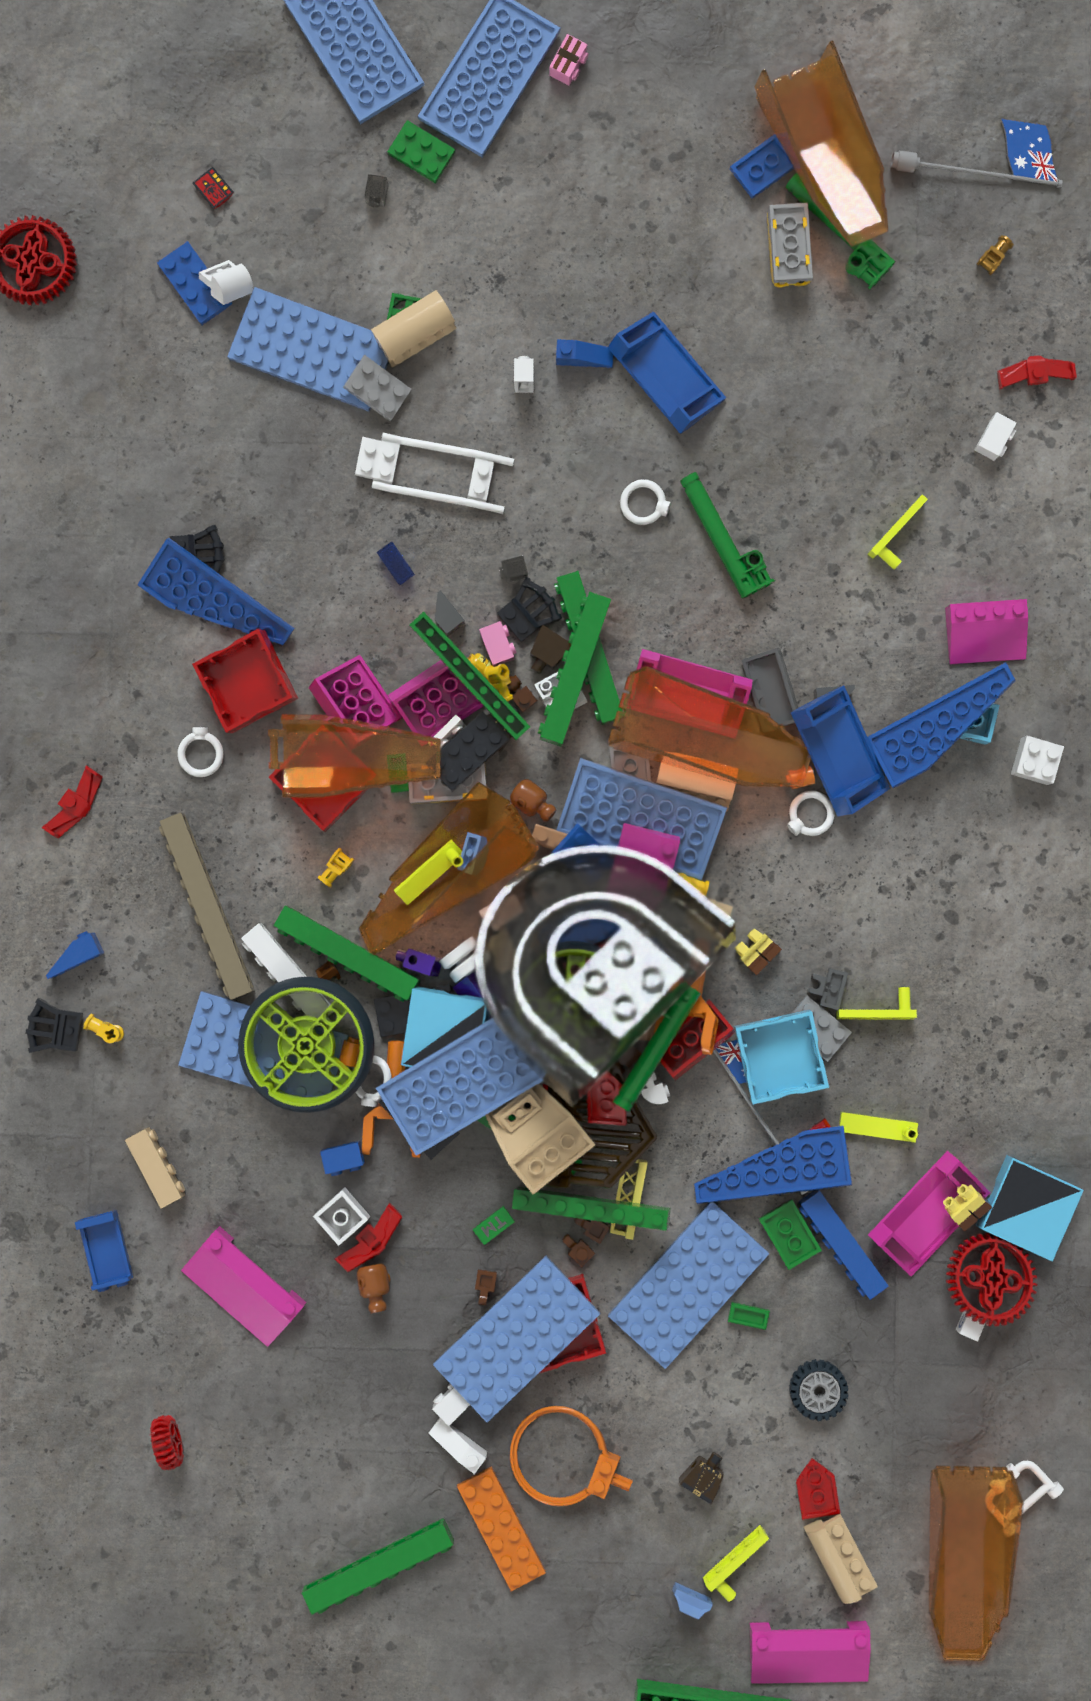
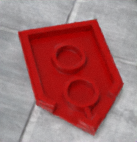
M607 1070L587 1087L588 1123L626 1126L627 1111L612 1102L616 1095H618L622 1084Z
M811 1458L796 1479L802 1520L841 1514L835 1475Z

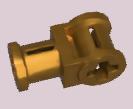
M1001 235L996 245H992L982 255L976 265H981L991 276L1006 256L1004 254L1013 248L1014 244L1011 239Z

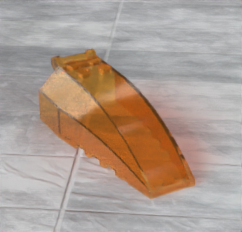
M282 714L281 724H283V730L268 729V736L270 737L269 769H284L282 797H326L345 794L346 792L363 791L370 788H382L389 785H401L407 782L440 778V738L322 714ZM278 737H283L284 762L278 761Z

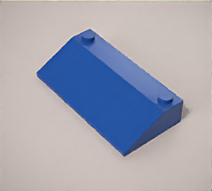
M655 312L650 313L617 333L608 346V349L680 434L696 424L726 399L725 395Z
M841 686L791 712L837 816L855 813L890 789L845 686Z

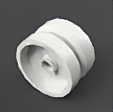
M473 936L439 961L444 969H449L455 964L458 966L449 975L455 983L464 976L470 975L480 967L481 963L489 958L483 950H479L471 955L470 952L478 946Z

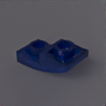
M392 541L377 551V554L399 586L415 575Z

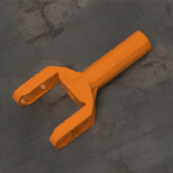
M696 937L692 940L685 984L700 992L701 995L688 1016L705 1018L701 1039L702 1053L712 1055L719 1020L702 998L711 941ZM666 1003L660 1006L659 1009L664 1008ZM657 1013L654 1033L664 1018L659 1013Z
M388 1041L387 1064L392 1078L406 1070V1066H401L404 1041ZM380 1104L363 1118L362 1155L371 1154V1148L374 1144L375 1117L377 1119H393ZM410 1147L412 1157L420 1158L421 1153L416 1156L412 1148Z

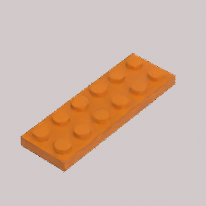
M492 1466L457 1484V1488L509 1589L513 1591L545 1574L546 1570Z

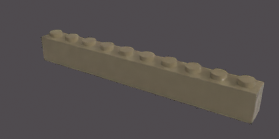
M178 813L161 820L159 830L163 837L166 836L168 844H166L167 850L170 855L173 854L175 862H173L174 868L177 873L180 872L181 885L189 894L187 898L191 908L195 909L197 914L194 915L195 921L198 926L201 925L202 938L205 944L208 943L210 951H208L209 956L213 962H216L218 967L216 973L218 978L224 982L223 991L226 997H230V1000L255 991L185 814Z

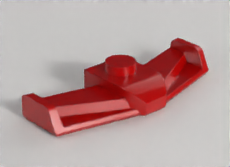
M1040 355L1029 356L1024 361L997 371L999 389L1027 379L1028 386L1045 384L1049 381L1048 377L1075 380L1077 377L1074 362L1046 359Z
M86 765L76 792L68 788L58 802V805L64 809L41 828L59 839L83 817H86L91 810L103 776Z
M389 1203L375 1228L369 1223L355 1237L359 1244L334 1259L347 1272H350L376 1255H379L386 1248V1244L401 1221V1213Z

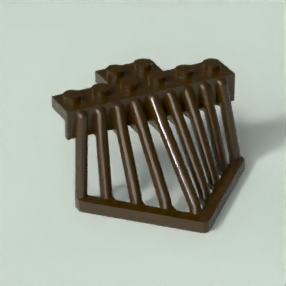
M606 1070L578 1078L559 1077L549 1074L548 1092L572 1114L576 1121L588 1122V1114L576 1112L577 1109H587V1101L577 1100L578 1096L587 1095V1087L578 1088L579 1083L596 1080ZM607 1070L623 1085L625 1078L620 1070ZM636 1100L633 1103V1107L630 1110L633 1116H627V1124L638 1125L642 1132L581 1126L588 1135L640 1140L638 1144L592 1140L595 1143V1146L592 1148L630 1152L626 1156L586 1152L578 1158L619 1163L615 1168L573 1162L544 1186L567 1188L573 1183L612 1188L657 1139V1135L638 1101ZM571 1172L606 1174L607 1177L601 1180L573 1176Z

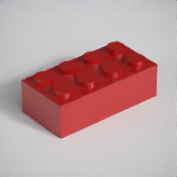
M709 999L706 1003L719 1020L713 1049L715 1050L735 1034V1031ZM687 1016L660 1061L675 1081L707 1056V1054L702 1053L701 1045L705 1018Z

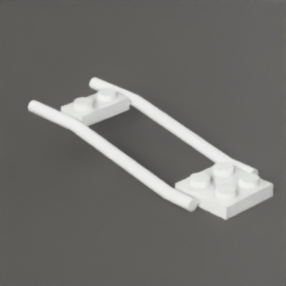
M383 433L381 441L362 437L355 475L373 479L372 488L503 514V506L486 503L494 462L513 466L514 459L473 449ZM400 444L474 457L475 462L468 497L463 498L392 485Z

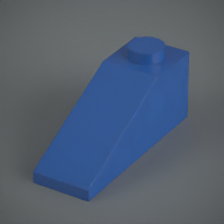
M557 339L556 365L613 368V353L606 346L578 340Z
M85 931L77 935L78 939L72 941L47 973V979L55 978L104 954L96 934Z

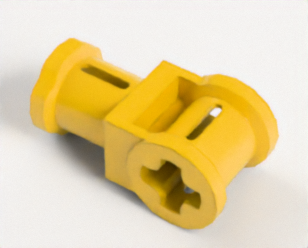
M499 664L497 667L486 666L484 677L506 701L512 700L513 695L510 694L508 684L511 683L508 667L505 664Z
M338 848L326 864L328 866L327 869L317 878L331 888L337 876H342L355 859L349 858L342 852L341 848Z
M677 873L671 877L670 885L675 890L698 893L705 898L709 881L706 880L704 882L688 877L684 873ZM681 877V880L684 881V884H681L678 887L677 882H675V879Z
M92 1013L88 1016L83 1026V1029L95 1032L96 1035L102 1037L107 1043L119 1042L124 1037V1030L121 1026L103 1022L95 1018V1015ZM114 1030V1034L116 1035V1037L112 1038L113 1034L110 1032Z

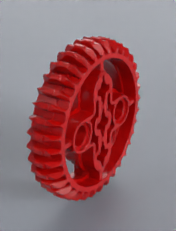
M25 215L24 220L17 217L16 223L10 220V226L4 224L5 229L3 231L0 229V258L3 259V262L8 267L17 269L16 282L20 287V291L6 282L0 270V292L4 295L6 294L8 299L12 298L16 303L19 301L24 305L27 302L30 306H32L33 301L39 306L40 301L46 304V299L49 298L53 301L54 298L52 296L60 297L58 292H65V285L70 287L68 280H74L71 273H76L74 266H77V262L74 259L77 258V255L74 253L75 247L72 245L73 242L69 239V235L64 232L62 227H58L57 223H52L48 218L44 220L41 216L37 220L33 215L31 219ZM31 230L26 234L23 246L6 245L17 234ZM44 231L52 234L60 242L64 252V264H62L57 255L47 252L48 240L43 234ZM13 254H17L14 259H10ZM50 262H54L53 266L47 268ZM41 275L49 277L58 276L48 287L31 292L38 287Z
M988 1232L984 1233V1235L981 1233L977 1234L976 1237L970 1236V1241L966 1239L963 1241L964 1245H958L960 1251H953L956 1257L949 1258L953 1264L947 1265L951 1272H946V1275L951 1276V1279L946 1280V1283H951L952 1287H949L947 1290L954 1292L950 1298L957 1299L954 1305H961L959 1311H966L965 1317L969 1318L972 1316L973 1322L979 1319L980 1325H984L986 1322L987 1326L994 1324L995 1327H998L1000 1323L1003 1326L1007 1325V1321L1013 1323L1014 1318L1020 1319V1314H1026L1024 1308L1029 1309L1031 1307L1028 1301H1034L1031 1294L1037 1293L1035 1290H1032L1033 1287L1038 1285L1033 1283V1279L1037 1278V1275H1032V1271H1035L1036 1268H1030V1264L1033 1261L1026 1259L1029 1256L1028 1253L1022 1254L1024 1248H1017V1245L993 1234L990 1236ZM982 1245H989V1248L984 1250L981 1255L980 1266L968 1265L960 1272L961 1264L970 1251ZM998 1246L1008 1250L1016 1258L1021 1267L1023 1279L1016 1271L1005 1269V1257L998 1249ZM990 1257L995 1258V1262L991 1261ZM971 1272H974L976 1275L974 1282L969 1277ZM989 1277L994 1278V1282L989 1280ZM1009 1277H1011L1014 1281L1012 1287H1010L1008 1284ZM959 1278H961L966 1287L979 1290V1303L986 1313L977 1310L967 1301L962 1292ZM1023 1286L1021 1297L1013 1308L1004 1313L994 1314V1311L999 1309L1002 1304L1003 1293H1016ZM988 1297L993 1298V1302L989 1301Z

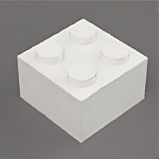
M1030 736L1022 737L1011 775L1045 785L1053 784L1064 746Z
M344 1187L318 1210L313 1217L339 1246L369 1219L370 1215Z

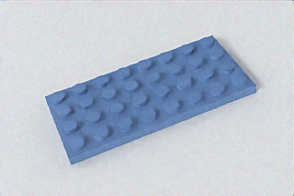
M283 0L360 124L424 86L422 78L373 0Z
M489 0L419 113L418 120L483 158L559 35L560 27L514 0Z
M256 287L253 289L227 356L232 361L369 412L371 407L348 392L343 386L363 355H366L385 370L388 365V360L376 342L371 330Z
M580 758L557 831L568 834L576 824H579L599 844L614 851H617L624 823L679 836L680 844L673 870L702 880L727 807Z
M201 991L179 1066L253 1088L244 1074L238 1051L239 1031L250 1005ZM274 1014L273 1020L276 1023H281L282 1017L279 1014ZM260 1018L255 1030L254 1049L259 1067L266 1076L281 1060L277 1046L279 1034ZM316 1026L315 1032L318 1035H323L324 1029L321 1026ZM288 1027V1034L296 1036V1029ZM332 1030L335 1037L334 1056L339 1059L343 1042L348 1039L349 1035ZM309 1041L303 1042L302 1046L305 1049L309 1047ZM317 1053V1060L319 1062H325L326 1058L324 1054ZM289 1055L290 1062L298 1063L296 1055ZM336 1066L331 1067L332 1074L337 1075L339 1068ZM282 1069L276 1070L278 1077H285V1072ZM294 1071L279 1089L295 1096L316 1097L332 1092L334 1084L320 1071L309 1074Z
M508 1008L378 1086L376 1090L417 1156L549 1078L550 1075Z
M710 1202L612 1309L608 1317L666 1369L769 1255V1252L714 1202Z
M545 1256L433 1363V1366L476 1412L488 1422L600 1315V1312L561 1270Z

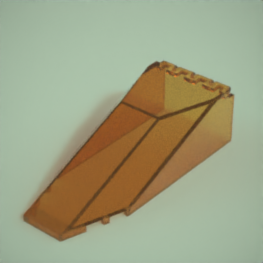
M832 40L828 43L820 60L807 65L808 73L806 68L802 67L790 72L791 80L788 74L774 79L773 87L766 69L761 71L754 87L757 92L756 98L760 108L811 199L851 247L888 232L887 208H885L884 195L886 188L884 187L883 180L884 167Z
M648 666L630 672L624 690L628 691L629 694L622 693L618 707L624 710V712L617 711L613 726L619 729H612L608 740V745L612 746L613 749L741 786L803 787L811 760L808 750L803 741L798 737L792 736L785 730V726L775 722L769 717L770 714L768 712Z
M477 782L389 877V880L392 882L385 894L380 892L378 897L382 900L375 911L370 910L359 927L371 954L379 953L483 893L529 864L535 858L539 846L514 804H510L511 802L507 798L482 783ZM467 832L487 838L488 843L462 871L452 865L409 905L395 893V888L449 840L452 839L463 850Z
M936 1465L935 1469L931 1470L929 1612L944 1660L983 1661L992 1646V1637L995 1632L999 1633L1001 1630L1000 1623L1002 1619L1009 1616L1024 1502L1013 1471L1008 1470L1007 1467H993L992 1471H990L989 1466H973L971 1471L970 1466H953V1471H951L950 1466Z

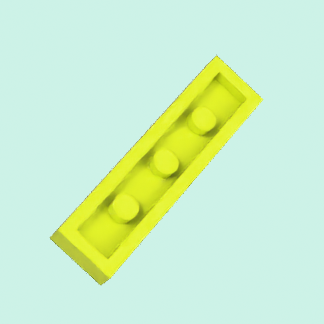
M921 495L872 548L868 555L872 559L878 555L895 570L902 561L886 545L928 499Z
M452 839L449 840L395 888V893L409 905L452 865L460 867L463 864L462 850Z
M900 987L898 988L899 1010H838L836 1012V1019L913 1020L917 1018V1010H911L910 988Z
M840 1112L839 1126H844L845 1133L916 1143V1138L918 1137V1123Z
M761 1525L702 1577L706 1587L711 1592L716 1588L728 1602L735 1598L736 1592L725 1582V1579L769 1540L766 1531Z

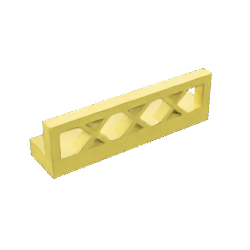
M638 1159L635 1162L638 1163L637 1171L631 1175L626 1172L628 1177L624 1179V1174L619 1179L616 1200L623 1201L627 1199L628 1202L640 1204L648 1164L647 1160ZM630 1179L634 1188L626 1194L622 1186L623 1183ZM611 1223L610 1233L622 1235L627 1239L633 1240L636 1226L626 1225V1230L622 1231L614 1229L615 1223Z

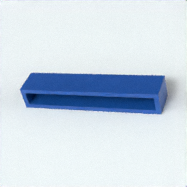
M819 1189L812 1191L798 1201L801 1205L799 1210L805 1218L809 1216L813 1221L810 1224L817 1234L821 1232L824 1236L822 1241L828 1250L832 1248L836 1253L833 1257L839 1265L844 1264L847 1268L845 1271L846 1275L851 1281L855 1279L859 1286L856 1288L862 1297L866 1295L871 1300L888 1287L886 1281Z

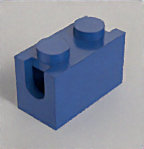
M360 1140L320 1151L325 1174L331 1173V1176L342 1174V1170L350 1169V1172L360 1170L361 1166L365 1163Z

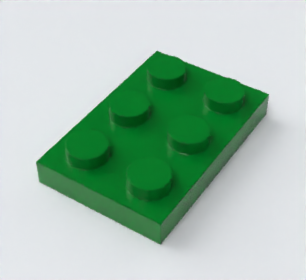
M407 120L387 153L392 158L436 184L454 156L455 149Z
M792 1199L758 1218L788 1270L822 1251Z

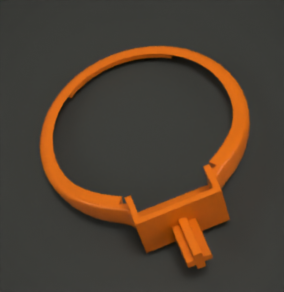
M564 1406L541 1408L531 1413L521 1422L512 1438L510 1462L514 1476L522 1489L541 1503L552 1506H567L578 1503L592 1494L605 1499L611 1484L629 1492L633 1480L615 1473L621 1456L607 1450L604 1437L596 1424L587 1416L572 1408ZM556 1412L570 1414L583 1421L594 1434L599 1450H602L588 1488H584L571 1496L560 1498L550 1497L535 1490L524 1478L517 1456L519 1440L526 1427L536 1418Z

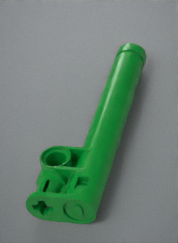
M796 173L789 180L785 188L790 193L792 192V195L801 203H808V209L854 250L847 260L846 271L850 275H855L858 279L861 278L869 285L868 289L871 290L892 268L896 261L806 179H803L799 173ZM851 261H857L860 266L852 265Z
M697 472L691 473L680 480L741 598L744 599L773 584L775 579L770 578L761 552L752 550L740 556ZM755 556L759 561L758 564H751L749 558Z
M667 974L668 980L663 988H660L651 1000L653 1009L664 1016L620 1088L618 1095L612 1101L630 1112L633 1103L636 1102L701 995L700 992L670 974ZM659 999L666 1001V1005L662 1009L656 1008V1002Z

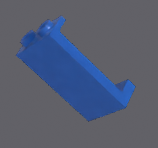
M117 1210L76 1221V1230L80 1229L93 1282L91 1290L98 1289V1292L110 1289L109 1286L112 1285L122 1287L129 1284L128 1281L133 1278V1273Z

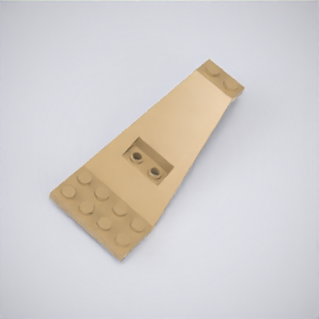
M540 1084L533 1086L485 1115L508 1164L532 1194L536 1193L595 1146V1143L572 1114ZM529 1102L531 1103V1106L529 1108H525L524 1104ZM510 1115L516 1116L514 1120H509L508 1117Z

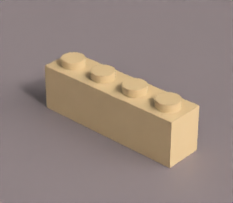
M148 1127L129 1137L125 1142L162 1209L185 1195V1187L181 1181L177 1180L174 1166L168 1163L165 1149L159 1146L156 1132Z

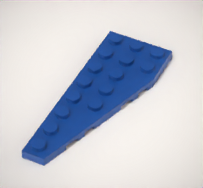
M170 538L165 540L137 584L168 608L177 609L189 615H196L205 620L241 630L247 634L259 628L266 631L270 641L281 645L286 643L295 629Z
M1007 663L994 668L867 737L892 788L929 770L1016 681Z
M844 1126L803 1131L790 1139L782 1141V1143L767 1148L736 1165H732L717 1174H713L695 1183L696 1203L702 1204L851 1186L852 1180Z

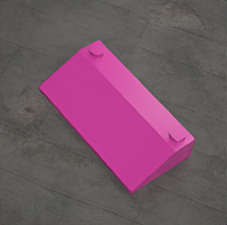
M642 649L626 709L736 739L752 689L753 680Z
M946 1151L874 1227L868 1236L912 1277L959 1227L945 1209L943 1201L947 1197L955 1199L959 1195L957 1190L962 1184L966 1186L972 1185L977 1192L985 1197L990 1192L961 1161Z
M219 1226L181 1271L268 1347L304 1307L306 1301L293 1290L288 1293L232 1244L231 1242L234 1238Z
M847 1621V1629L771 1630L769 1622L750 1623L751 1684L868 1682L871 1645L870 1628L867 1622Z

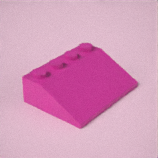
M1027 599L950 604L945 608L949 665L1026 659L1028 634Z
M361 655L315 678L308 687L350 750L364 744L402 718Z
M441 660L388 695L421 746L427 744L455 715L463 720L483 707Z
M624 823L605 897L661 915L680 844V837Z

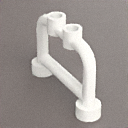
M1028 1460L1021 1461L1015 1466L1012 1463L1008 1464L1003 1470L1005 1475L1001 1479L995 1476L990 1480L989 1485L991 1488L986 1492L984 1498L988 1510L1004 1526L1003 1532L1009 1538L1013 1537L1020 1530V1526L1015 1520L1044 1494L1047 1493L1052 1499H1055L1064 1490L1058 1482L1053 1483L1034 1462ZM1030 1469L1043 1482V1485L1005 1517L992 1501L994 1495L1003 1491L1011 1480H1015L1020 1475L1022 1470Z

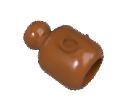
M529 779L520 781L510 795V802L529 817L538 813L543 821H549L556 813L555 806L546 803V792Z
M375 1264L360 1267L357 1270L359 1293L362 1298H369V1312L386 1311L387 1305L383 1300V1295L388 1294L390 1290V1275L387 1272L386 1266L384 1264Z

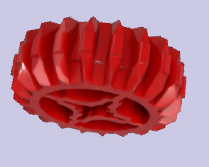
M162 1415L153 1419L150 1427V1436L158 1466L162 1470H172L181 1466L184 1450L178 1424H176L175 1419L171 1415Z

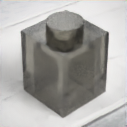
M368 174L364 195L366 204L375 208L385 207L389 185L387 177Z
M523 555L501 561L502 567H499L501 579L505 578L506 583L528 577Z

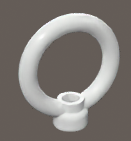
M650 480L632 482L624 489L620 499V506L624 516L632 523L639 525L653 523L661 515L667 517L671 503L666 501L660 486ZM640 487L653 490L658 498L655 512L647 517L635 516L628 507L630 494Z
M193 727L192 733L181 741L178 748V761L181 767L188 774L195 777L212 775L219 769L223 761L222 745L215 736L208 733L207 727ZM207 740L214 746L216 758L210 767L199 770L188 764L185 751L192 741Z
M818 791L800 793L793 799L790 805L789 816L791 821L787 823V827L795 836L799 833L809 836L823 834L831 827L834 821L835 811L830 799ZM815 798L825 805L827 818L821 826L807 828L797 817V808L805 799Z
M373 1056L372 1063L379 1065L383 1071V1083L392 1079L391 1071L386 1061L381 1057ZM361 1086L356 1091V1094L362 1099L361 1105L376 1107L377 1101L382 1099L378 1092L375 1094L366 1093Z

